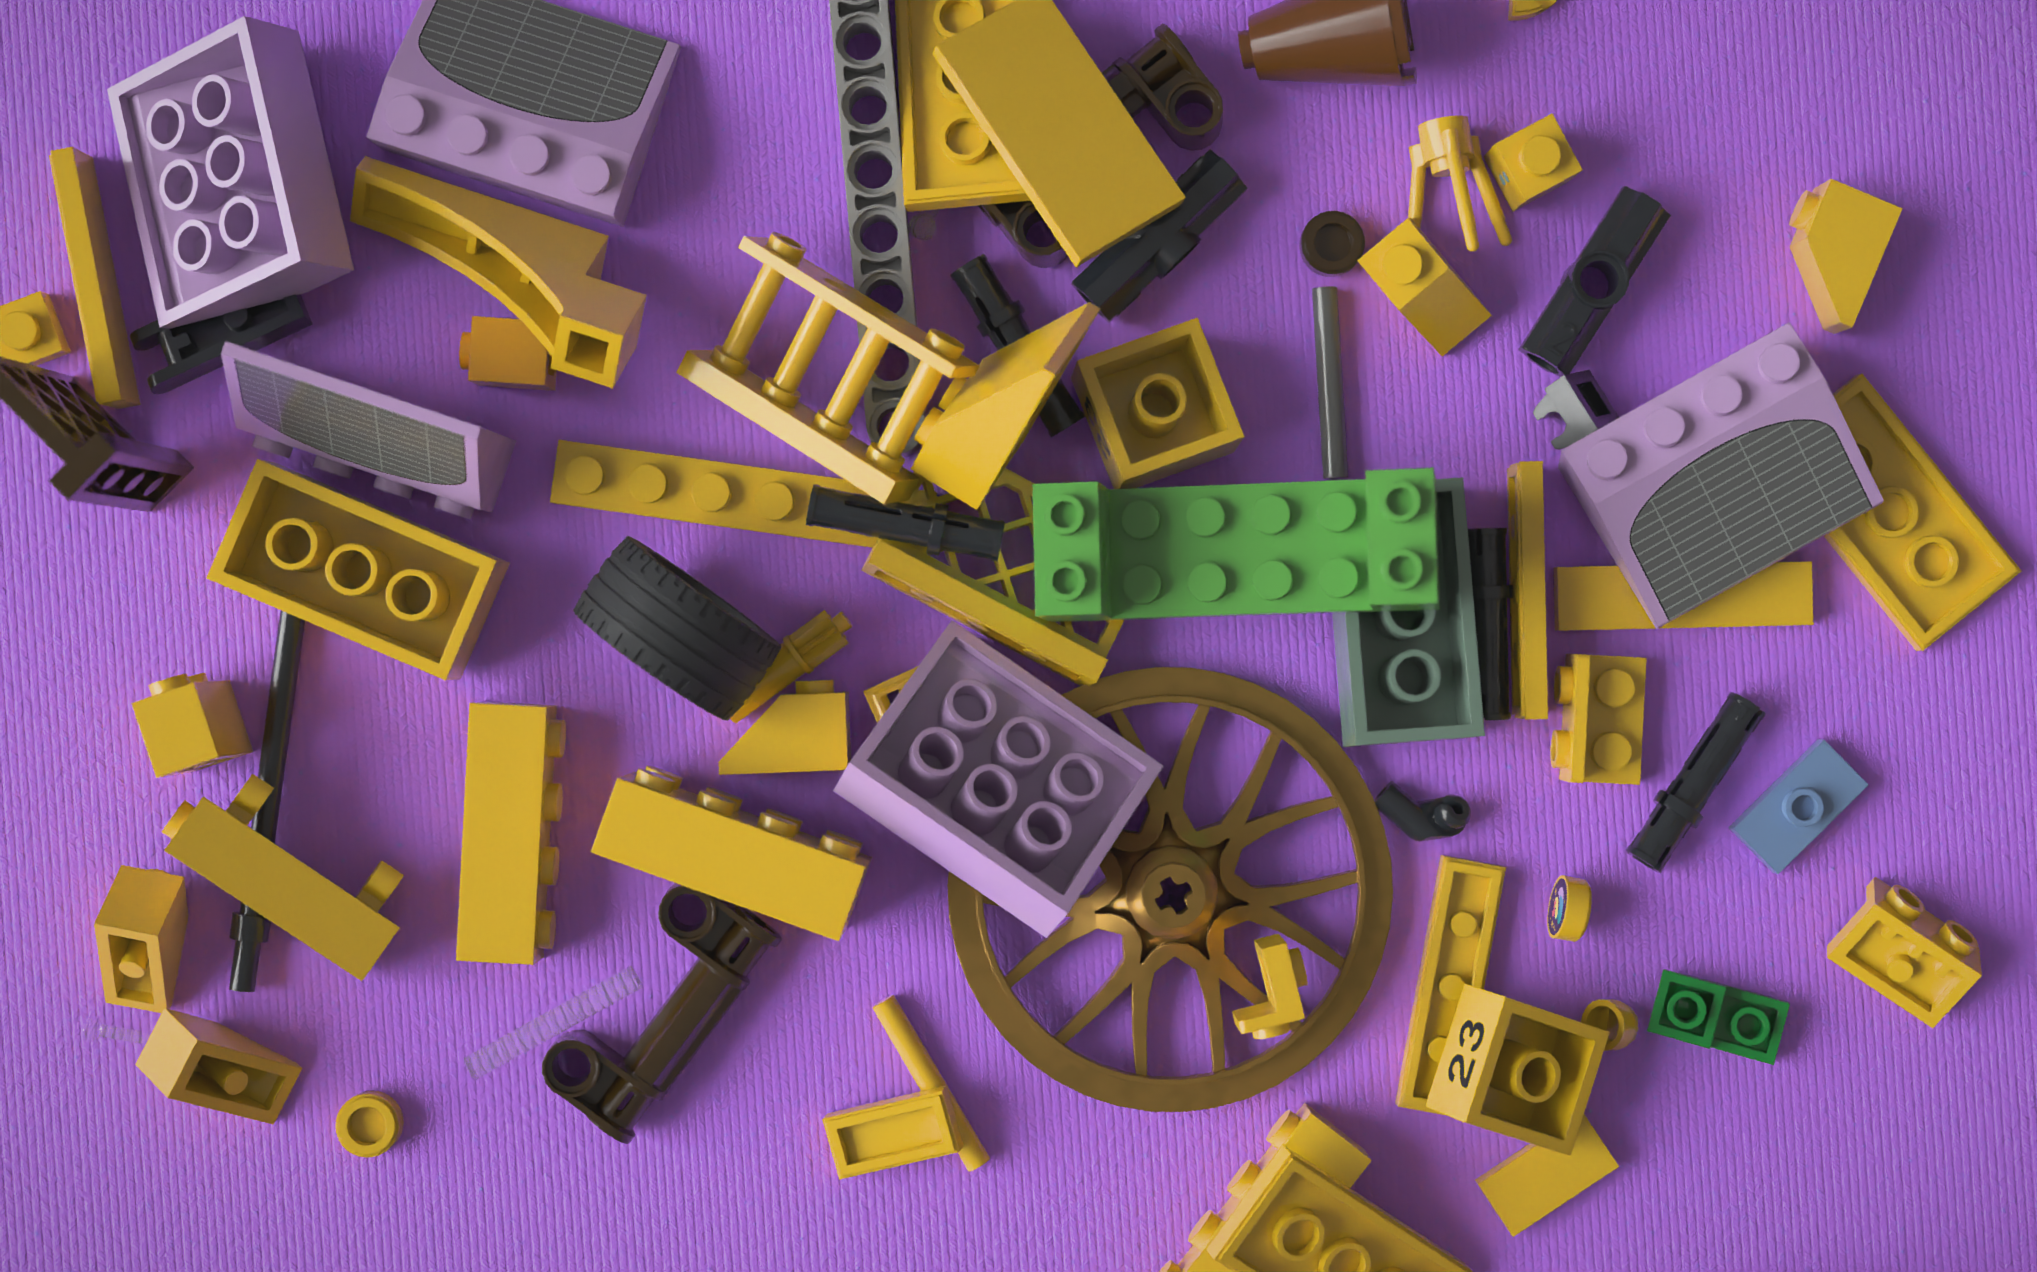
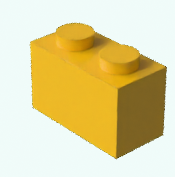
M187 673L148 685L152 696L131 703L156 778L195 772L253 752L230 680L208 681L206 673L189 677Z

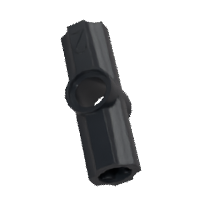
M1211 149L1203 156H1200L1177 179L1176 184L1186 197L1179 207L1103 251L1072 281L1071 285L1087 303L1091 302L1100 308L1098 314L1108 323L1116 316L1118 317L1121 312L1133 303L1157 277L1163 279L1201 242L1202 239L1199 236L1247 191V186L1242 182L1236 171Z
M1623 186L1576 260L1564 271L1560 285L1518 350L1529 361L1547 372L1559 377L1570 374L1613 305L1626 294L1629 280L1671 214L1659 202L1645 193ZM1585 267L1599 269L1606 276L1608 291L1604 298L1596 299L1584 292L1580 276Z

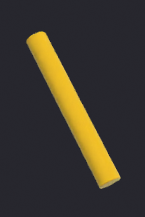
M894 994L875 1004L872 1009L920 1090L924 1091L947 1085ZM947 1086L964 1145L960 1152L957 1153L968 1172L985 1164L990 1160V1157Z

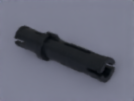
M985 254L972 259L950 275L980 321V324L976 326L983 338L989 336L998 350L1032 333L1022 317V314L1025 312L1024 307L1019 300L1012 301L997 278ZM1060 378L1039 417L1052 438L1084 418L1085 414L1080 410Z
M814 484L808 505L806 525L927 547L926 553L938 556L941 550L998 562L1005 521L948 511L949 505L936 503L935 508L902 502L883 504L872 496L839 491Z
M1507 528L1468 529L1482 708L1485 720L1511 719V712H1509L1507 598H1513V585H1507Z
M1730 692L1719 713L1694 747L1676 778L1671 782L1666 791L1659 790L1653 799V802L1656 804L1655 808L1625 851L1643 865L1661 874L1672 853L1690 827L1697 829L1703 820L1700 812L1706 805L1707 800L1717 785L1720 784L1741 752L1742 747L1761 720H1763L1766 713L1748 699Z

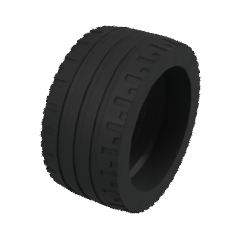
M627 536L611 552L612 555L599 568V573H596L591 579L588 588L584 589L573 610L574 613L603 640L651 676L706 712L728 721L744 705L745 699L750 697L755 690L756 684L760 683L766 675V670L772 666L781 649V645L756 623L698 580L643 543Z

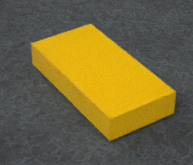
M947 1085L830 1112L822 1119L839 1180L957 1153L964 1146Z
M1584 1114L1571 1156L1529 1143L1475 1179V1181L1509 1233L1514 1237L1617 1169L1619 1165Z

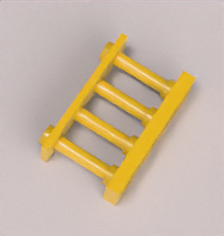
M772 232L769 238L743 236L738 248L761 261L763 265L723 346L715 345L713 350H687L676 373L881 503L889 504L908 501L920 477L902 467L905 459L901 454L943 374L949 378L974 377L980 365L962 355L965 346L956 338L934 328H930L928 333L924 332L805 259L803 256L807 249L797 241L777 232ZM787 277L813 293L815 297L774 378L767 377L764 380L747 369L750 362L746 356ZM837 310H840L868 328L826 410L819 409L816 413L799 402L801 393L797 388ZM892 342L921 361L879 442H871L870 445H867L850 434L853 426L849 421L889 343Z

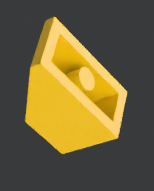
M1830 179L1815 187L1812 192L1805 190L1799 198L1789 222L1790 226L1796 228L1789 247L1823 330L1837 334L1853 328L1903 208L1834 179Z
M1411 218L1403 221L1357 260L1396 308L1442 357L1492 316Z
M834 680L795 681L796 693L780 695L718 762L719 775L845 770L851 761L849 691L834 692Z
M125 865L120 866L94 922L106 1003L162 1013L164 1008H171L189 918L185 879L183 876L169 874L159 869L146 870Z
M164 1008L135 1064L169 1099L273 1125L302 1070V1067L296 1062L218 1022Z

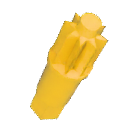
M823 610L791 635L785 636L772 666L766 670V675L760 683L756 684L755 690L750 697L745 699L744 705L730 720L735 724L803 674H810L814 671V668L846 646L849 642L844 633L853 627L846 615L841 611L832 618L830 614L828 615Z

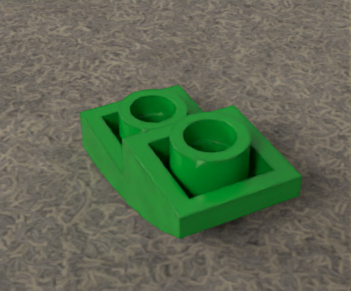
M1663 969L1647 1031L1704 1048H1715L1774 1065L1790 1002Z

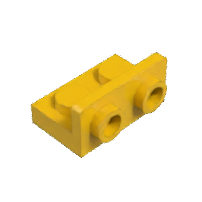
M1566 654L1565 666H1557L1554 676V701L1556 704H1563L1562 730H1554L1552 733L1550 759L1552 768H1560L1559 780L1570 783L1595 782L1640 785L1647 658Z
M1874 877L1866 886L1865 904L1827 945L1828 959L1931 1028L1938 1024L1982 976L1978 942L1970 931L1953 920L1943 922L1925 910L1923 903L1913 892L1901 885L1891 887L1877 877Z

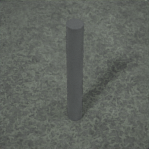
M1335 286L1312 288L1323 479L1347 478L1348 460L1338 292Z

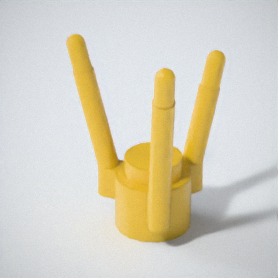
M1463 115L1446 116L1420 124L1418 126L1420 143L1409 147L1412 173L1408 218H1411L1421 229L1426 167H1431L1433 177L1451 176L1467 249L1471 252L1477 251L1479 240L1465 172L1471 168L1501 245L1509 246L1512 243V237L1482 159L1479 137L1471 136L1468 117Z

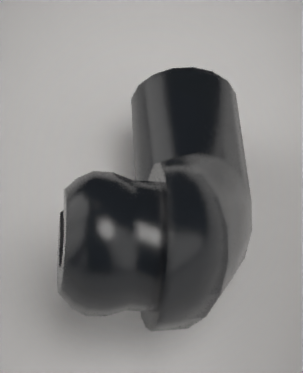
M1393 781L1389 782L1374 799L1377 809L1412 840L1418 842L1450 838L1458 835L1464 830L1465 825L1471 818L1470 806L1461 796L1451 794L1445 797L1416 802Z

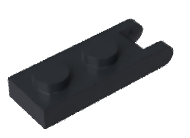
M301 294L284 297V299L240 309L171 329L160 328L158 320L133 331L130 334V339L134 349L137 351L148 350L157 345L161 346L168 367L151 374L147 378V382L153 394H163L223 367L221 353L225 341L257 351L311 326L313 323Z

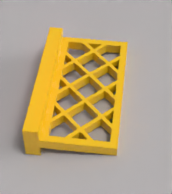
M1005 468L992 489L1005 486L1018 493L1026 517L1005 523L1003 533L1029 526L1034 541L1032 484L1035 483ZM913 471V474L920 477V480L910 499L901 502L912 504L921 485H923L927 500L912 505L935 508L936 503L946 504L959 499L950 493L937 497L933 483ZM984 499L977 509L979 517L991 519ZM878 538L861 571L1079 686L1084 684L1091 686L1097 683L1108 661L1106 657L1125 620H1106V625L1097 643H1094L1075 633L1071 621L1060 622V624L1047 621L1035 616V609L1031 610L1018 603L1010 578L1034 571V562L1007 570L1000 549L998 562L994 561L997 573L975 580L961 573L955 552L940 551L945 553L948 563L946 565L930 556L933 554L926 553L927 547L918 550L904 542ZM1000 581L1004 595L986 585Z

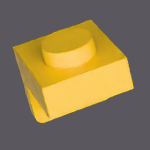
M1279 934L1254 939L1268 1002L1232 1011L1235 1025L1240 1033L1252 1032L1254 1039H1267L1283 1035L1291 1031L1290 1022L1305 1019L1298 987L1308 985L1304 962L1299 948L1288 950L1287 942Z

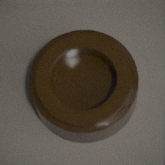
M1326 211L1313 217L1302 231L1299 241L1300 255L1305 265L1314 273L1325 277H1336L1349 272L1358 263L1357 260L1362 257L1365 247L1364 233L1359 223L1350 215L1340 211Z

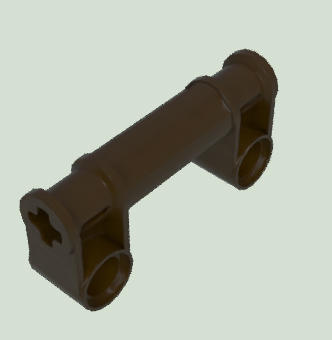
M1162 23L1154 30V39L1127 60L1119 57L1102 74L1132 118L1144 109H1147L1171 140L1180 148L1190 151L1202 150L1212 145L1219 137L1223 121L1222 98L1218 90L1196 65L1182 41L1167 25ZM1189 103H1199L1208 108L1212 116L1206 124L1200 127H1189L1182 124L1176 115L1183 106ZM1031 201L978 205L989 221L995 227L998 226L1023 259L1029 264L1039 268H1051L1062 263L1068 257L1058 240L1048 247H1037L1027 241L1026 235L1030 227L1039 221H1044Z
M677 883L670 887L659 905L658 919L662 929L668 936L696 955L698 959L627 1054L623 1057L590 1032L571 1030L563 1033L554 1041L542 1061V1075L546 1085L553 1092L583 1112L604 1133L624 1144H629L635 1137L634 1126L654 1100H663L670 1087L742 991L750 984L747 976L769 946L777 947L783 940L776 930L746 908ZM682 894H693L699 897L707 909L706 919L697 925H685L679 922L672 910L673 900ZM744 938H750L738 956L733 958L732 954ZM566 1049L582 1051L590 1061V1073L583 1077H571L565 1074L558 1063L559 1053ZM634 1092L624 1108L618 1110L619 1105L628 1093Z

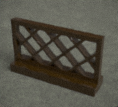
M0 356V399L65 463L48 481L68 501L151 512L195 468L176 449L136 441L72 376Z

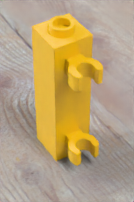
M253 773L226 811L204 796L196 807L184 800L162 830V833L172 839L164 851L360 981H363L400 928L379 914L378 911L404 875L381 860L356 897H354L247 826L274 789V787Z

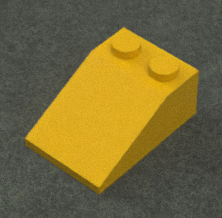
M1088 302L983 358L974 377H969L968 379L964 377L954 378L938 407L945 411L942 412L933 407L913 439L923 445L911 470L977 510L1024 442L1099 313L1100 308Z

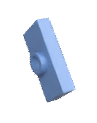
M1817 739L1728 828L1772 873L1779 874L1868 784L1825 740Z

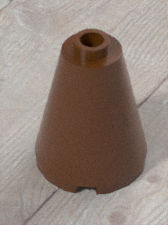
M1285 0L1248 17L1249 29L1238 31L1243 67L1245 70L1255 68L1259 80L1383 86L1417 84L1416 67L1406 69L1403 67V63L1411 62L1410 51H1414L1407 0Z

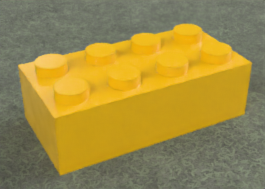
M257 459L206 579L443 680H459L464 673L510 562L278 463Z
M647 765L645 769L638 768L637 772H632L616 779L591 853L833 940L839 941L847 929L872 859L871 856L860 853L863 842L831 830H827L826 834H823L821 838L801 832L802 820L767 808L766 812H761L760 816L740 810L743 799L715 788L707 787L705 791L700 790L699 794L681 789L682 777Z

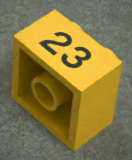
M1198 317L1077 360L1071 381L1113 489L1138 488L1235 452L1245 437Z
M1464 984L1425 1107L1467 1124L1571 1156L1610 1032Z

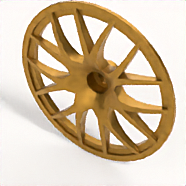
M1189 667L1145 668L1124 671L1099 678L1097 683L1091 686L1084 684L1062 694L1063 697L1094 718L1110 713L1122 737L1145 753L1146 751L1122 709L1159 702L1198 704L1183 735L1165 786L1163 787L1157 776L1145 794L1148 809L1139 831L1123 829L1099 865L1106 878L1086 895H1080L1066 915V917L1070 918L1034 947L1005 977L998 965L989 940L983 903L999 905L949 871L947 884L949 920L955 949L966 980L981 1008L1004 1039L1028 1062L1055 1081L1085 1096L1115 1106L1149 1112L1196 1111L1217 1108L1245 1100L1280 1084L1312 1062L1331 1045L1351 1021L1367 995L1382 961L1391 922L1393 901L1392 864L1384 825L1374 798L1360 772L1338 742L1308 714L1287 699L1255 683L1225 673ZM1210 707L1241 715L1270 730L1242 789L1220 821L1194 828L1183 810L1184 794L1193 753ZM1281 739L1291 745L1313 767L1332 794L1329 797L1295 804L1248 819ZM1339 807L1351 838L1356 869L1315 879L1272 885H1251L1234 873L1242 849L1282 826ZM1169 877L1177 885L1188 882L1191 890L1183 896L1187 906L1175 912L1170 904L1159 907L1155 901L1163 893L1160 882ZM1357 883L1358 895L1355 923L1345 957L1340 956L1312 933L1271 906L1318 895ZM1249 920L1284 934L1339 969L1325 996L1303 1022L1299 1020L1290 1022L1291 1033L1261 1054L1237 1065L1225 1068L1224 1029L1219 978L1254 1005L1268 1002V997L1247 979L1225 955L1224 929ZM1096 929L1122 934V959L1106 982L1054 1036L1030 1015L1013 993L1012 986L1067 943ZM1177 957L1195 969L1199 980L1209 1030L1212 1072L1181 1077L1147 1075V1016L1154 973L1172 958ZM1130 984L1132 1041L1136 1073L1122 1071L1098 1063L1065 1045Z

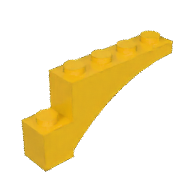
M367 156L356 167L350 222L393 237L431 255L464 274L496 297L530 329L552 357L551 369L612 389L614 388L637 347L647 295L601 280L608 235Z

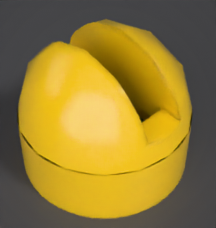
M1600 999L1591 1002L1585 1008L1581 1017L1582 1023L1610 1032L1604 1051L1620 1050L1628 1046L1635 1040L1639 1029L1638 1017L1631 1006L1616 999Z

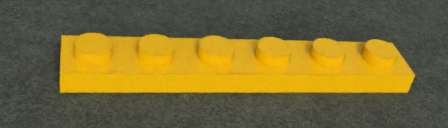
M558 439L550 503L869 548H873L878 540L877 537L806 525L808 505L814 484L825 488L870 496L845 479ZM924 490L917 492L912 504L927 500ZM907 543L918 550L926 548L924 546H918Z

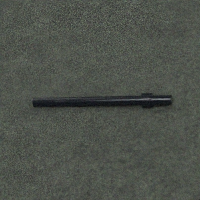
M280 611L258 770V777L274 787V789L251 822L253 830L274 844L305 620L284 611ZM240 902L239 912L232 913L229 938L235 940L229 990L255 992L261 943L268 942L271 921Z

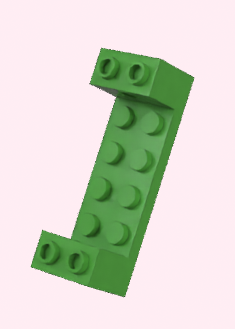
M1434 468L1366 470V479L1180 487L1108 489L1098 481L1032 484L1035 616L1050 622L1440 610L1437 489Z

